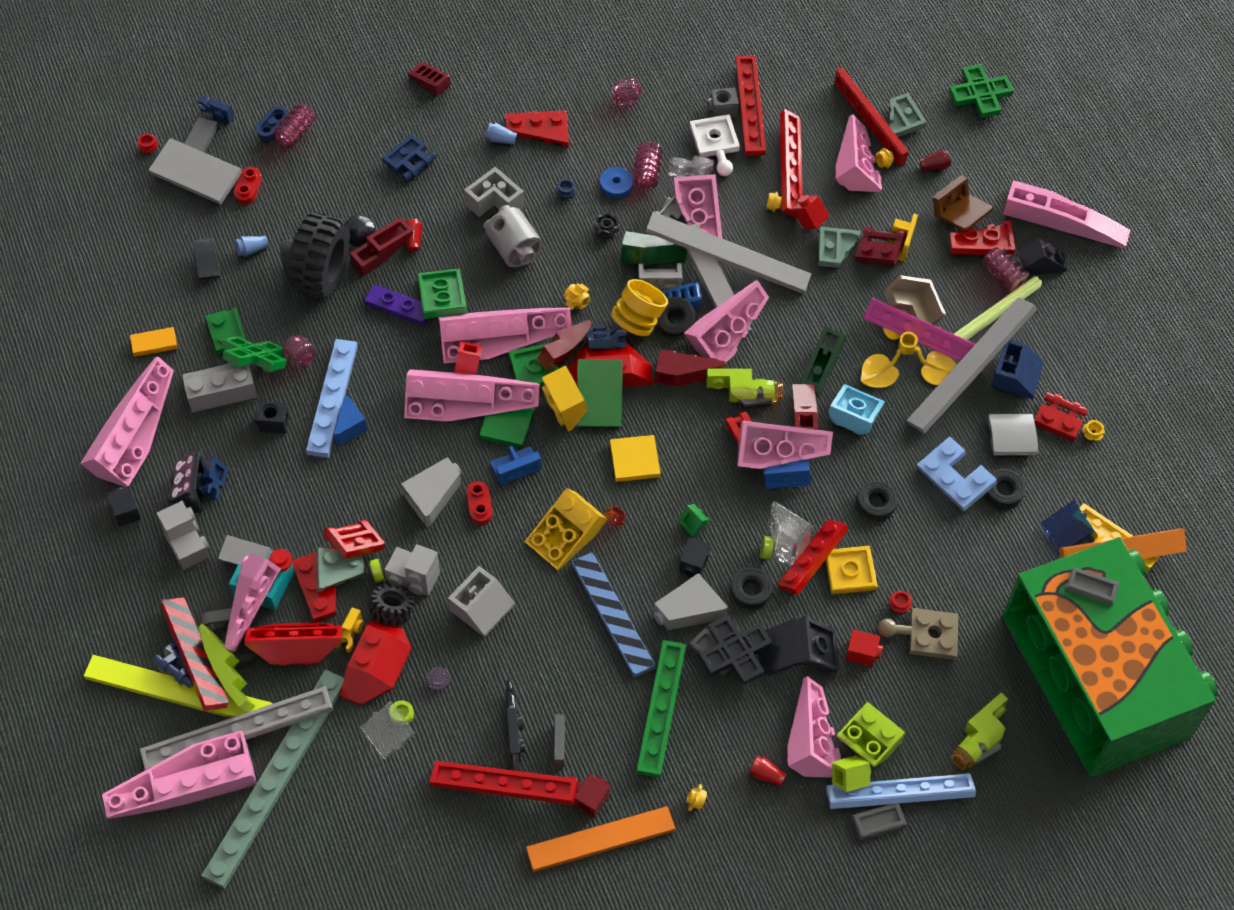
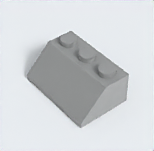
M230 363L183 374L187 399L192 413L257 398L249 364L238 368Z

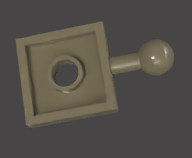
M912 608L910 612V626L896 625L892 619H883L878 625L879 633L884 637H891L895 633L910 635L909 654L952 660L957 658L958 614ZM928 630H936L940 637L932 638L928 634Z

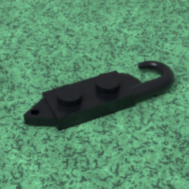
M509 679L506 682V705L510 755L514 771H520V753H525L524 738H519V730H523L522 716H517L513 681Z

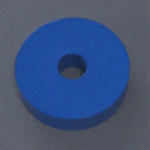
M612 167L605 170L600 177L601 191L606 196L616 199L629 195L633 189L631 173L621 167Z

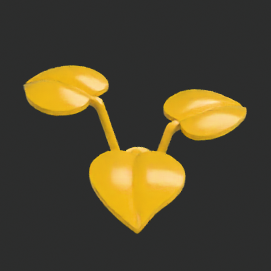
M898 309L909 314L907 310ZM883 327V332L888 339L896 340L900 338L899 349L891 362L888 357L882 354H874L868 357L863 364L860 381L871 388H886L894 384L899 376V371L893 365L898 360L900 354L911 355L916 352L921 363L925 364L921 369L922 377L927 383L938 386L957 364L951 357L937 351L930 352L925 360L920 352V347L917 346L918 339L914 333L905 332L899 335Z

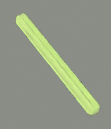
M1037 276L1031 278L954 333V335L968 340L1003 315L1018 297L1024 300L1039 289L1042 281Z

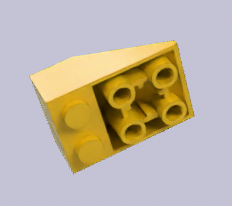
M566 488L525 540V543L554 568L559 570L596 536L608 519L578 493Z

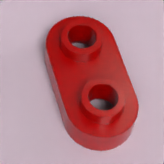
M247 167L242 170L234 189L235 199L239 204L248 205L256 199L262 182L259 169Z
M473 482L466 490L470 519L477 525H485L491 521L493 516L489 488L483 482ZM481 490L480 493H475L474 491ZM479 509L485 510L482 513L477 512Z

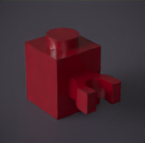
M571 774L568 776V778H575V779H577L576 777L572 776ZM589 774L584 783L577 779L578 787L574 799V807L595 818L610 796V786L604 778L600 776L594 777Z

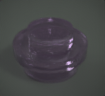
M442 667L433 668L427 674V684L434 690H443L450 683V674Z

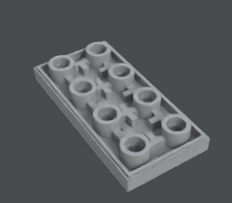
M170 138L149 168V173L221 205L238 180L242 170L239 167Z

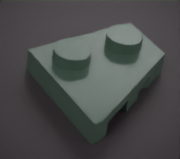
M909 93L890 99L889 127L897 137L926 127L927 122Z
M820 227L818 266L839 268L859 239L860 231Z
M317 549V592H322L325 588L333 585H341L347 580L362 577L364 573L363 555L344 559L336 549Z

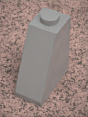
M448 457L401 483L404 497L426 527L431 526L461 485V470L456 463L452 464Z
M698 573L654 604L653 616L659 625H664L667 630H673L716 621L727 615L728 606Z

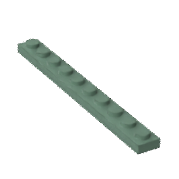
M325 669L313 690L326 686L332 706H334L341 693L344 678ZM329 712L292 724L201 875L204 880L223 889L226 888Z

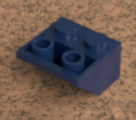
M1010 339L1002 348L991 387L1034 399L1044 362L1027 344Z

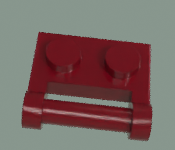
M864 228L862 240L855 253L856 262L896 266L907 238L906 232L898 231L896 233ZM872 239L891 240V241H895V244H894V243H884V242H874V241H871V240H872Z

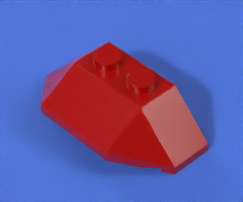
M626 343L624 348L611 346V348H589V346H584L567 367L578 387V359L622 360V387L653 385L651 364L628 343Z
M376 618L366 626L347 665L340 698L362 706L394 688L412 649L402 626H398L397 623L395 627H391L390 623L384 626L383 621L377 623Z
M323 622L270 624L256 629L252 627L247 628L245 645L271 665H311L319 663L341 642L343 627L342 625Z

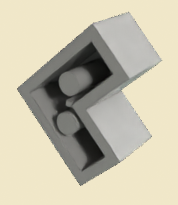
M496 167L464 189L465 205L478 217L493 206H496L498 209L504 205L519 209L524 207V191Z
M183 501L157 512L163 533L183 570L208 559L206 549L209 548L205 537H199L197 533L199 527L191 507L186 509Z
M416 544L412 552L396 547L385 568L386 580L397 587H406L414 594L429 596L440 575L438 552Z

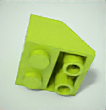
M867 702L836 737L864 760L868 761L870 765L876 767L887 760L902 743L905 732Z

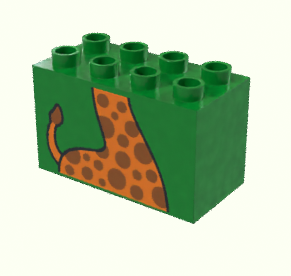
M1121 537L1018 574L1002 614L1007 627L1090 778L1191 739L1217 697V687L1214 679L1205 670L1199 672L1191 658L1193 647L1188 635L1181 629L1175 631L1167 617L1169 607L1165 596L1158 589L1151 590L1145 580V565L1142 557L1134 549L1128 551ZM1072 567L1119 582L1113 605L1109 606L1065 591Z

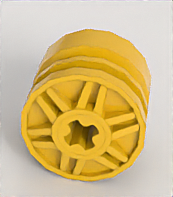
M633 279L625 286L621 293L622 298L616 302V306L611 311V316L619 326L628 332L639 336H649L658 322L657 318L662 315L668 305V299L653 285Z

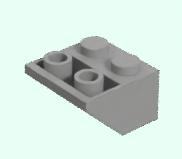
M480 566L448 598L449 611L484 637L515 605V602L499 581Z

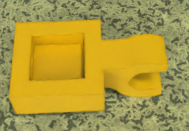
M351 608L342 625L341 642L336 648H339L341 643L347 642L346 651L350 653L353 650V638L356 633L359 634L364 624L360 610Z

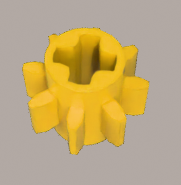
M578 283L576 285L571 284L564 293V297L567 300L565 304L572 310L574 308L576 310L578 308H585L591 298L590 294H588L590 289L582 283L580 285Z

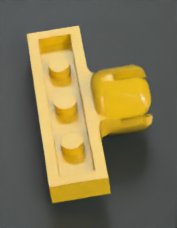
M1084 503L1070 520L1071 523L1091 535L1095 539L1094 542L1132 536ZM1160 556L1143 559L1146 573Z

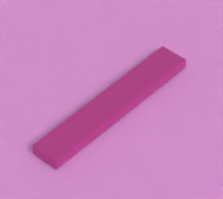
M874 298L871 299L863 317L899 335L905 332H912L917 336V343L958 361H961L975 345V343Z

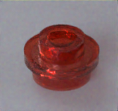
M611 506L604 512V516L608 519L607 522L610 525H624L626 513L622 509Z

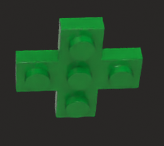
M982 64L963 67L961 73L965 84L950 86L949 89L955 107L975 103L981 118L1000 115L1001 107L997 99L1012 96L1014 91L1007 75L988 79Z
M239 336L226 338L222 341L221 347L226 349L223 352L222 359L230 362L234 367L242 368L244 365L256 364L266 372H275V370L283 369L286 366L287 360L282 358L285 349L270 341L253 344Z

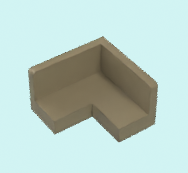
M900 275L884 290L890 306L896 309L907 310L910 315L932 325L937 324L945 316V311L931 280Z

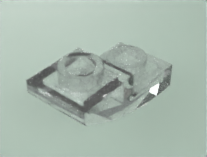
M694 155L692 161L672 156L669 162V175L675 177L712 175L714 160Z

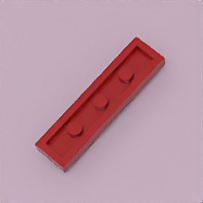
M830 519L824 523L777 584L781 591L795 595L802 591L849 530L845 523Z

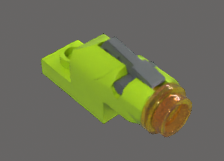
M707 369V388H728L730 402H741L744 407L771 404L777 402V400H783V383L777 382V380H752V369Z
M1000 693L968 721L964 730L968 735L954 749V753L951 755L953 762L960 769L971 768L973 765L981 763L1001 750L1000 741L1002 740L1005 727L998 719L1006 711L1005 705L1008 698L1004 694Z

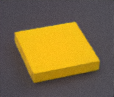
M654 435L610 440L616 482L660 477Z
M870 546L833 549L825 559L831 594L877 590L878 586Z

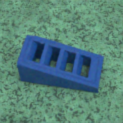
M699 282L661 291L667 299L685 296V300L693 306V309L701 308L702 297Z

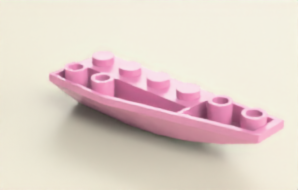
M1014 180L1003 212L1007 216L1121 248L1126 247L1130 233L1128 228L1053 191Z
M570 308L501 310L439 317L444 363H454L457 361L461 341L482 346L479 360H485L553 337L556 332L572 327Z
M158 356L154 358L121 400L80 464L96 477L128 487L148 455L174 372Z
M410 369L406 375L404 418L454 421L538 407L540 384L490 376Z
M241 730L193 744L102 794L106 817L109 819L189 804L256 785L257 781L245 737Z

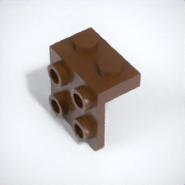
M960 175L933 196L934 215L963 231L969 230L992 212L990 204L969 194L968 178Z

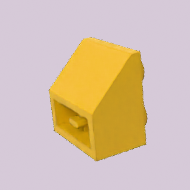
M564 366L542 377L545 384L542 390L560 426L565 425L569 432L573 430L586 414L588 408L570 372Z

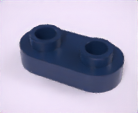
M282 106L271 108L256 126L258 138L263 141L273 140L289 122L288 110Z

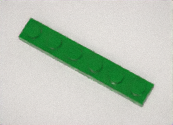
M663 640L637 774L661 778L686 644Z

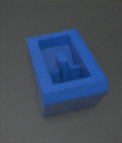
M344 396L334 431L336 445H342L367 431L366 419L348 396Z

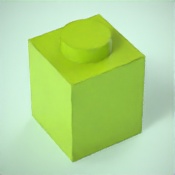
M855 755L831 762L832 785L849 792L870 786L871 768L868 761Z

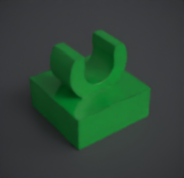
M695 504L687 506L678 522L694 537L705 527L709 517H705L700 508H697Z

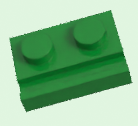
M236 307L231 311L224 310L205 316L217 355L222 354L226 350L221 347L223 339L239 336L246 340Z

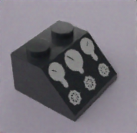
M195 450L176 461L175 470L171 471L173 487L172 490L168 491V503L174 505L183 501L186 509L191 507L194 513H202L204 495L201 494V488L206 482L202 478L205 466L199 450Z

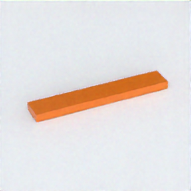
M1184 529L1121 538L1128 551L1136 550L1142 559L1187 552ZM1106 541L1059 548L1060 558Z
M666 806L527 846L526 850L532 870L537 872L675 832V826L669 808Z

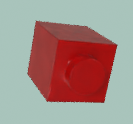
M802 196L792 208L803 229H817L830 217L819 196Z
M461 341L454 373L476 375L482 346Z
M852 630L845 660L873 667L875 659L880 660L883 646L879 645L880 636Z

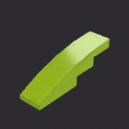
M201 624L199 626L201 638L214 672L235 703L244 711L250 712L255 705L241 691L248 683L233 668L240 660L229 649L224 647L225 644L211 629Z

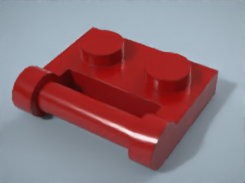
M361 520L357 524L339 528L328 527L324 529L325 540L331 541L344 559L382 551L385 546V542L367 520Z

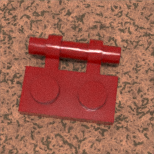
M1047 392L1044 400L1052 403L1051 407L1042 403L1034 420L1035 426L1074 442L1084 421L1076 418V415L1079 414L1085 417L1089 409L1082 407L1076 401L1074 403L1067 401L1059 394L1053 395ZM1058 406L1069 410L1070 413H1064L1057 410Z

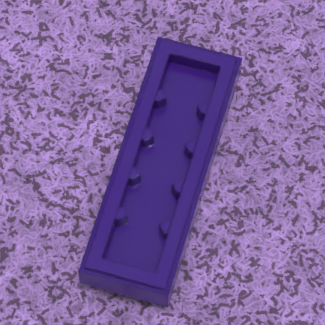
M375 284L364 300L365 305L422 326L427 320L424 319L421 301Z

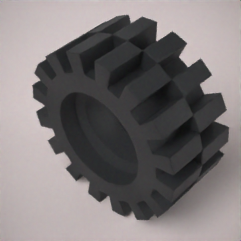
M383 585V589L379 586L377 590L373 591L371 596L369 614H371L372 619L376 618L377 623L383 621L384 626H387L388 623L391 624V627H395L396 623L398 626H401L403 622L406 624L408 619H410L414 603L413 597L409 595L407 590L403 592V588L400 586L398 589L395 588V585H391V588H388V585Z

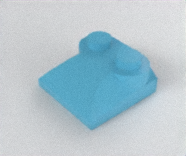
M844 384L830 405L828 411L829 419L835 425L845 427L856 434H867L870 432L872 424L885 401Z

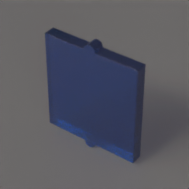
M1075 500L1041 522L1050 535L1049 539L1054 541L1058 549L1074 546L1095 532L1087 519V514L1082 512Z

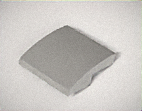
M1033 414L988 415V425L991 433L990 444L993 455H1038V442Z

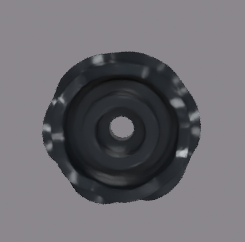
M606 213L597 217L594 221V229L599 236L609 238L617 234L620 224L616 216Z

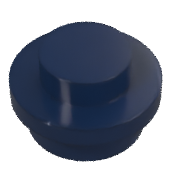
M562 179L556 185V194L563 199L572 198L576 194V185L570 179Z

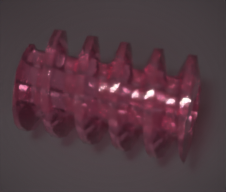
M295 104L283 121L274 129L277 141L285 148L293 149L294 144H297L299 138L303 137V133H306L308 127L312 126V121L317 120L314 111L304 104Z
M644 142L637 147L632 179L640 188L653 189L658 185L660 160L663 151L658 143Z
M995 247L987 253L982 263L988 267L990 272H993L995 278H999V282L1004 284L1007 290L1013 292L1025 283L1029 272L1022 273L1023 266L1016 268L1018 265L1017 260L1010 262L1013 256L1011 254L1005 256L1007 253L1006 248L999 251V247Z

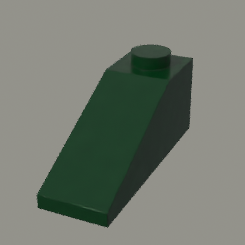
M626 231L622 243L620 262L635 265L686 261L687 250L685 247L657 236Z
M824 326L800 384H814L815 393L820 395L846 341L847 336L844 333Z

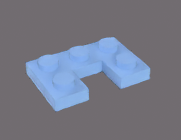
M948 437L917 464V468L959 508L966 511L997 484V479L982 465L965 479L958 474L952 466L965 456L966 452L957 442Z

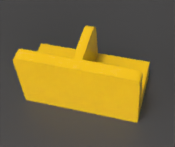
M917 214L913 215L911 223L895 219L891 232L905 231L907 234L898 260L905 261L918 217ZM889 240L888 243L895 244V241Z

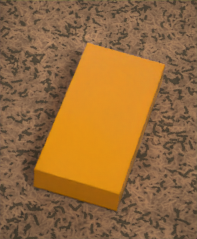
M174 327L130 335L134 357L178 349Z

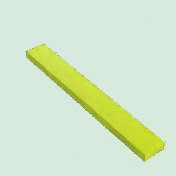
M96 655L92 656L84 674L87 680L204 711L194 686L188 688L184 684L179 685L174 681L173 676ZM226 690L224 692L229 702L227 708L205 711L228 718L247 713L235 703ZM246 696L255 705L251 711L272 704L271 702Z

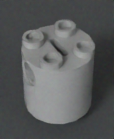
M504 205L498 210L496 215L487 220L483 225L486 235L509 267H520L532 262L543 247L542 240L519 208H510L509 205Z

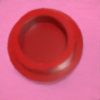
M143 134L137 141V147L142 153H151L157 149L158 141L152 134Z
M277 549L270 554L268 560L281 568L279 572H283L291 566L292 555L286 549Z
M897 591L890 596L889 606L894 612L903 614L911 609L912 599L907 592Z

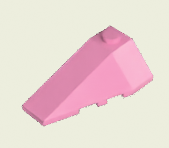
M853 114L849 116L836 162L835 178L841 186L844 185L849 191L880 192L882 190L880 172L878 170L875 171L873 166L876 159L868 149L871 143L866 127Z
M716 175L674 178L675 198L687 225L690 226L698 223L702 231L722 238Z
M756 280L703 316L684 334L694 349L704 358H716L726 363L737 352L738 344L742 338L746 337L747 329L752 321L756 320L769 297Z
M741 421L737 466L762 469L830 455L833 432Z
M252 552L243 559L240 565L241 571L238 576L224 646L233 652L236 651L247 628L250 626L281 568L269 560Z
M808 676L803 679L788 742V766L804 777L832 778L831 762L840 760L841 755L839 748H834L832 736L835 735L834 728L830 727L826 718L829 710L823 687Z

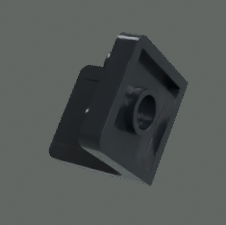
M804 616L765 630L772 640V646L761 651V664L765 675L770 676L802 664L811 665L829 674L839 671L837 638L834 628Z

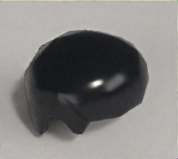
M365 214L352 215L346 221L350 230L349 243L354 246L364 245L367 243L366 237L376 232V224L373 218Z

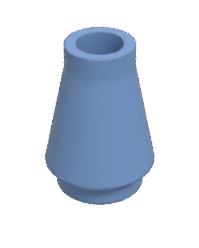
M490 123L485 139L494 143L514 145L517 133L498 123Z
M240 236V239L235 240L236 251L239 256L247 257L268 248L266 236Z

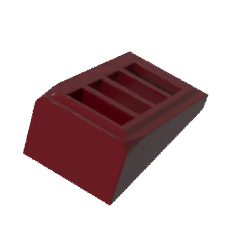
M424 62L419 63L408 72L409 77L435 96L440 95L451 86V79L448 74Z

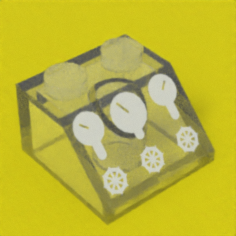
M774 501L768 525L770 536L774 540V554L780 561L793 565L808 546L813 525Z

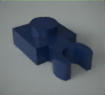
M201 96L198 100V103L202 104L199 108L202 112L211 113L212 117L220 122L223 121L230 124L233 121L234 116L231 105L214 98L211 101L206 96Z
M215 457L207 458L202 477L206 480V485L202 486L201 494H210V501L219 498V488H224L229 469Z

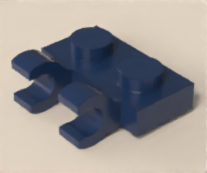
M618 324L612 330L603 325L593 326V328L588 330L589 348H611V346L624 348L626 347V342H624L626 331Z

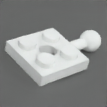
M730 115L690 121V130L699 158L716 155L719 162L717 164V172L721 176L730 175L733 171V165L730 161L726 160L725 153L737 152L740 148ZM711 134H716V135H718V136H720V137H718V138H711L710 135H711Z

